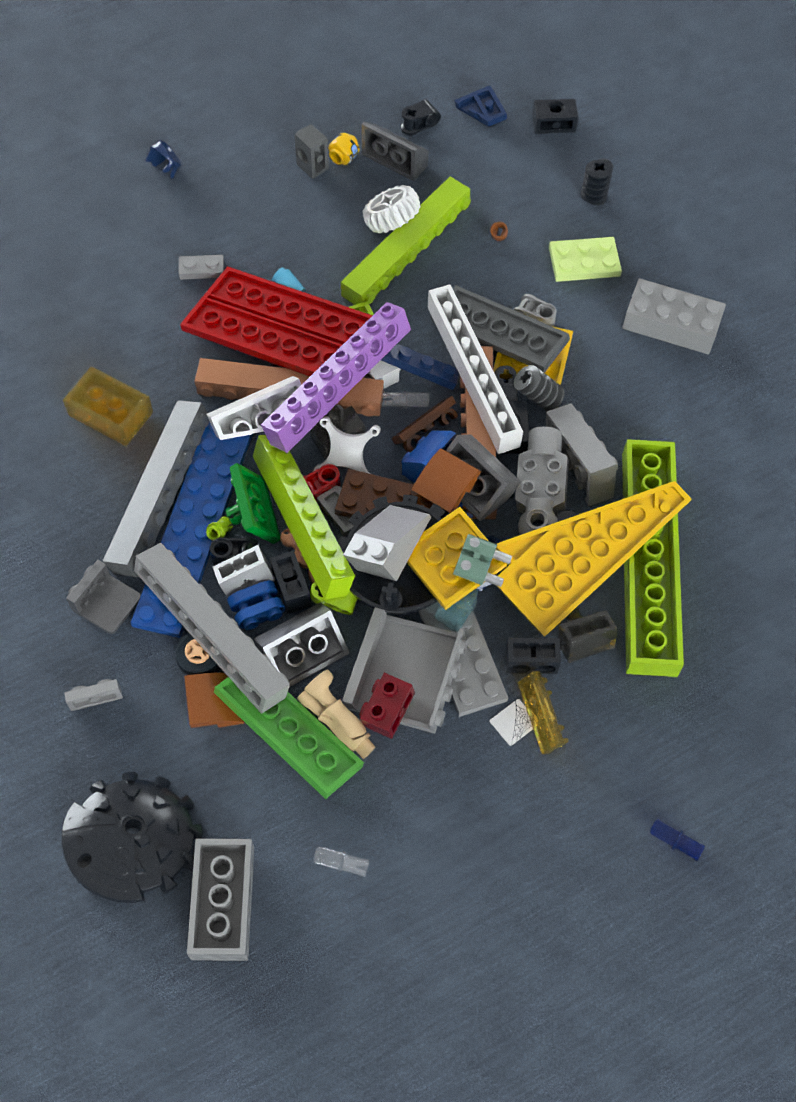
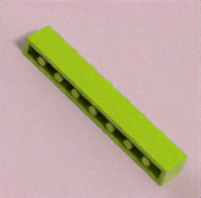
M450 176L420 205L419 212L414 215L413 219L396 228L341 281V296L354 305L366 301L369 304L372 303L376 295L381 290H385L390 281L395 276H399L409 262L412 263L416 259L418 253L426 249L436 236L441 235L444 228L449 223H453L462 210L468 208L471 202V189Z
M258 435L253 458L324 600L347 596L355 574L344 557V553L290 451L286 453L270 445L266 435Z

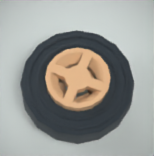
M191 634L184 636L179 641L175 651L176 662L179 668L187 675L213 673L219 667Z

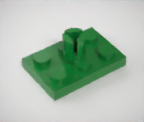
M238 463L230 466L231 483L235 488L237 504L226 509L227 517L232 514L234 515L229 521L233 525L242 523L243 528L247 532L272 544L277 543L281 540L264 478Z

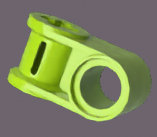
M316 582L312 584L310 599L314 603L318 604L321 602L324 606L337 612L353 615L357 598L350 590L347 596L324 600L323 597L318 596L319 591L317 590L319 588Z

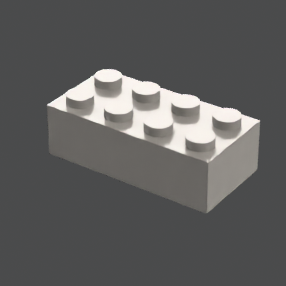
M639 278L622 329L709 354L726 304Z
M195 839L187 955L191 960L248 961L254 845L252 839Z

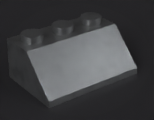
M362 123L363 156L412 181H415L428 166L429 151L422 146H418L377 124Z
M471 434L457 435L446 450L481 471L471 492H465L461 500L463 505L480 521L504 504L521 483L512 472Z
M321 602L254 638L259 651L269 657L272 665L279 673H283L290 684L289 687L350 654L331 610Z

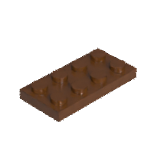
M348 469L335 507V514L351 518L355 512L359 511L364 515L375 508L373 500L385 496L388 503L403 502V495L417 496L416 504L428 509L435 503L411 490L414 484Z

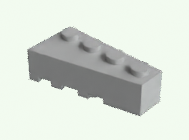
M572 403L547 411L546 427H552L562 432L561 452L568 456L569 470H574L577 479L575 483L578 489H584L587 494L584 500L588 507L614 498L616 470H618L617 460L608 453L603 441H599L593 428L584 421L582 413L577 411Z

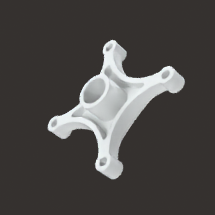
M324 416L320 420V425L325 427L329 433L331 449L328 458L323 463L316 465L313 471L321 468L323 465L332 464L369 473L364 465L363 450L367 441L380 433V427L373 425L365 433L347 434L337 429L332 424L330 417Z

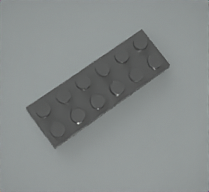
M457 285L453 288L479 343L484 346H493V350L528 366L534 365L545 373L570 340L569 334Z

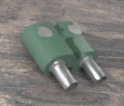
M468 534L453 575L479 585H483V582L486 581L501 587L504 578L488 573L490 563L494 558L510 564L512 556L496 550L497 544Z

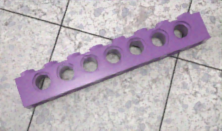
M386 302L261 424L270 445L288 453L411 330L404 308Z

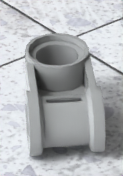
M531 294L523 295L519 306L513 309L555 327V306Z

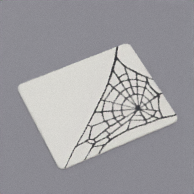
M517 699L490 719V723L510 746L540 724L520 699Z

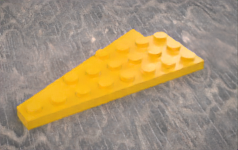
M676 481L499 542L496 549L511 555L512 559L510 564L497 575L504 578L502 586L497 587L538 632L545 637L692 499Z

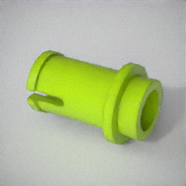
M224 516L217 522L210 523L206 528L207 537L212 541L217 538H224L225 533L233 528V525H230L232 524L229 521L230 518Z

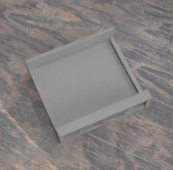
M375 607L342 700L343 704L349 710L360 713L363 704L369 702L373 694L371 691L375 681L381 679L385 672L412 684L415 695L400 724L435 734L437 726L441 727L445 718V711H442L445 701L449 702L452 696L453 687L450 686L453 677L457 678L460 671L461 663L458 662L460 654H465L468 639H465L464 629L460 628L459 632L455 633L386 614L385 610Z

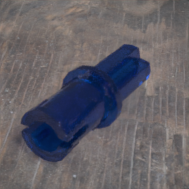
M656 820L650 829L651 835L671 845L672 850L676 848L698 861L705 848V845L684 835L683 830L679 832L660 820Z

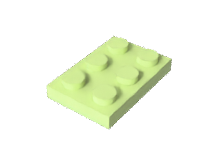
M614 237L552 241L549 243L556 282L621 276L622 269Z

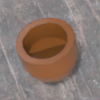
M496 222L491 226V236L494 240L502 241L507 237L508 227L505 223ZM499 228L503 229L501 236H497Z

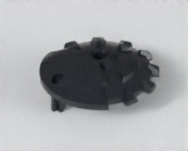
M403 495V502L391 503L387 502L386 496L372 501L375 508L362 515L357 511L351 516L348 522L354 526L348 538L340 536L338 544L341 550L345 551L354 534L389 505L430 514L431 519L424 531L441 520L440 517L445 511L436 504H433L430 509L416 504L418 497L413 495ZM348 561L355 574L350 592L371 608L376 607L385 610L387 613L401 614L423 610L438 602L408 563H406L398 580L394 581L357 571Z
M126 772L122 774V781L114 782L107 786L103 780L95 782L89 788L93 794L83 805L74 802L63 824L62 849L65 861L72 875L79 884L91 893L115 902L137 903L145 901L144 893L159 887L163 894L170 892L178 886L173 878L183 867L190 871L193 869L194 854H191L193 839H202L201 823L193 824L188 812L194 808L191 798L188 795L179 798L168 789L171 782L160 776L156 778L155 782L138 780V773ZM130 828H136L140 832L136 834H130L127 832V830Z

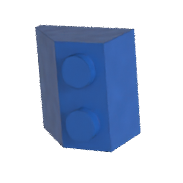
M431 431L427 437L423 436L418 441L416 448L412 452L406 453L401 461L402 475L415 483L435 453L440 448L445 451L455 439L456 433L453 431Z

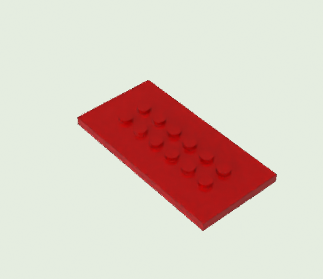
M227 266L181 322L180 326L184 332L310 377L373 315Z

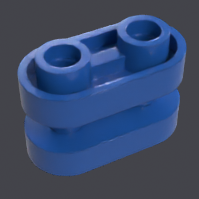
M273 581L260 582L239 590L228 597L227 602L231 611L238 612L234 618L240 629L252 630L262 622L267 620L274 621L283 615L285 606L281 598L275 597L278 590Z

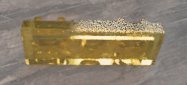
M532 671L518 682V686L542 754H549L558 747L568 743L569 740L568 738L563 739L561 731L565 728L557 723V717L549 697L552 691H546L544 686L548 682L547 678L541 677L540 671Z

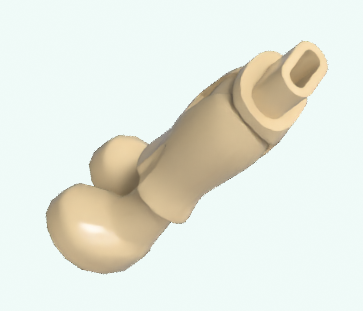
M327 669L305 687V691L298 696L297 700L319 717L318 720L326 724L334 735L352 752L356 751L364 759L375 749V745L369 740L371 735L369 733L365 735L366 728L340 699L337 700L332 695L329 685L332 683L333 675Z

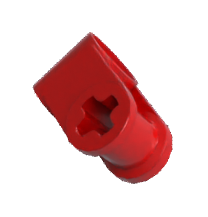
M332 464L323 465L314 472L303 476L316 502L317 497L336 485L341 487L339 470ZM327 478H334V479L331 480V481H326V480H325V479H327Z

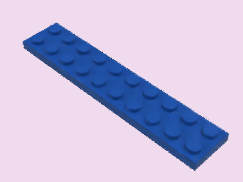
M210 421L203 432L200 444L195 450L161 541L167 550L173 552L176 560L190 571L191 576L198 584H200L211 554L210 545L213 542L207 537L206 528L210 523L217 522L221 517H224L234 489L231 483L232 476L229 467L236 463L243 464L253 436L252 433L251 435L220 440L215 435ZM145 584L131 620L132 627L181 638L184 626Z

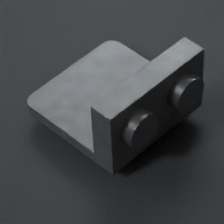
M97 560L93 566H89L86 569L81 581L69 590L66 599L73 612L105 632L114 634L137 606L141 595L112 577L106 564Z

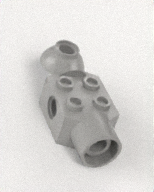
M536 427L531 429L528 437V450L519 454L517 478L521 483L516 489L515 501L517 511L522 513L518 523L520 535L558 522V511H566L569 471L568 456L561 453L562 432L552 427ZM536 520L544 522L543 525L538 527L533 526L532 523Z

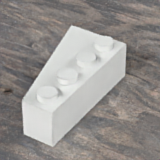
M294 376L207 413L215 435L220 440L264 432L261 424L302 385L300 380Z

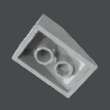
M389 505L354 534L343 555L357 571L397 581L430 521L431 515Z

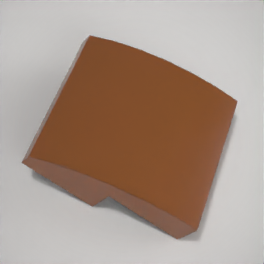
M440 448L425 466L411 490L451 513L457 509L465 492H471L481 471Z
M203 673L184 676L191 728L215 724L218 725V728L244 724V721L214 694L215 687L228 678L226 673Z

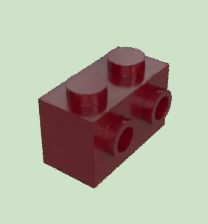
M384 672L381 679L375 681L371 691L373 694L369 702L363 704L359 715L361 716L362 724L366 728L392 739L415 695L412 684Z

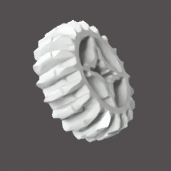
M401 185L400 187L395 186L392 189L389 188L384 192L382 191L379 195H375V198L365 205L362 212L364 221L372 232L387 233L389 230L394 231L396 228L408 223L419 212L421 206L419 197L414 189L410 186Z

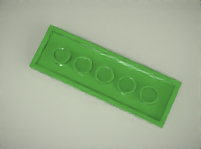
M229 677L215 687L214 694L325 799L363 767L364 762L289 692H287L284 700L261 714Z

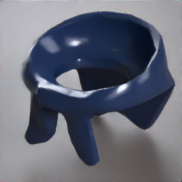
M158 140L155 145L150 147L145 161L151 162L152 166L156 167L166 159L169 160V163L162 171L165 173L172 169L170 178L173 179L177 169L181 167V161L167 143L163 140Z

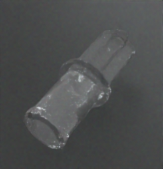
M404 390V392H383V398L393 399L392 401L383 400V407L403 406L404 409H407V407H428L430 403L429 393H407V390Z
M317 847L314 854L315 863L338 869L339 873L343 870L361 875L362 877L366 876L369 859L366 860L348 855L346 851L340 853Z

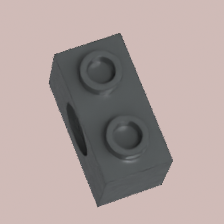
M312 124L300 129L294 134L296 162L306 174L314 179L329 169L328 140Z

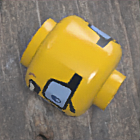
M340 133L328 147L329 157L338 165H348L358 155L360 150L356 137L347 133Z

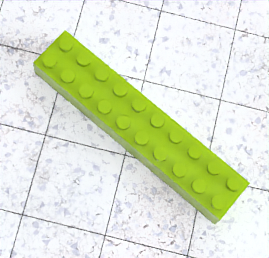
M627 439L622 453L623 499L673 481L677 483L675 442ZM677 513L624 562L626 674L678 677L684 666Z

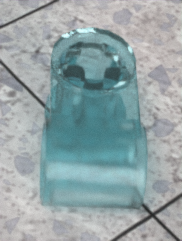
M474 589L465 598L460 599L446 610L440 605L435 614V619L453 631L458 632L477 605L478 589Z

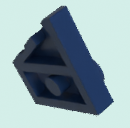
M491 85L454 100L457 109L488 127L507 119V113Z

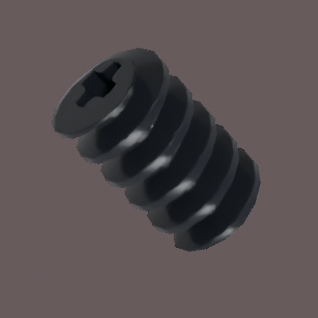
M605 158L597 159L586 165L581 189V197L586 202L593 205H603L606 202L613 172V164L610 160Z

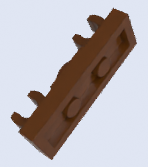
M452 396L441 400L391 438L395 445L403 443V447L407 452L413 451L414 449L410 444L411 440H414L417 444L421 439L419 435H416L417 432L422 430L424 433L435 426L433 421L437 418L442 426L449 424L445 418L446 414L451 419L458 417L457 412L450 408L456 401Z

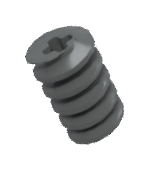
M529 365L522 368L514 378L513 385L515 389L526 395L527 398L531 399L545 411L556 409L561 405L564 398L563 387L536 366Z

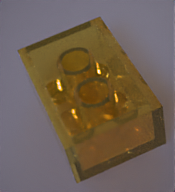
M92 366L63 399L70 417L124 446L128 445L153 413L149 396Z

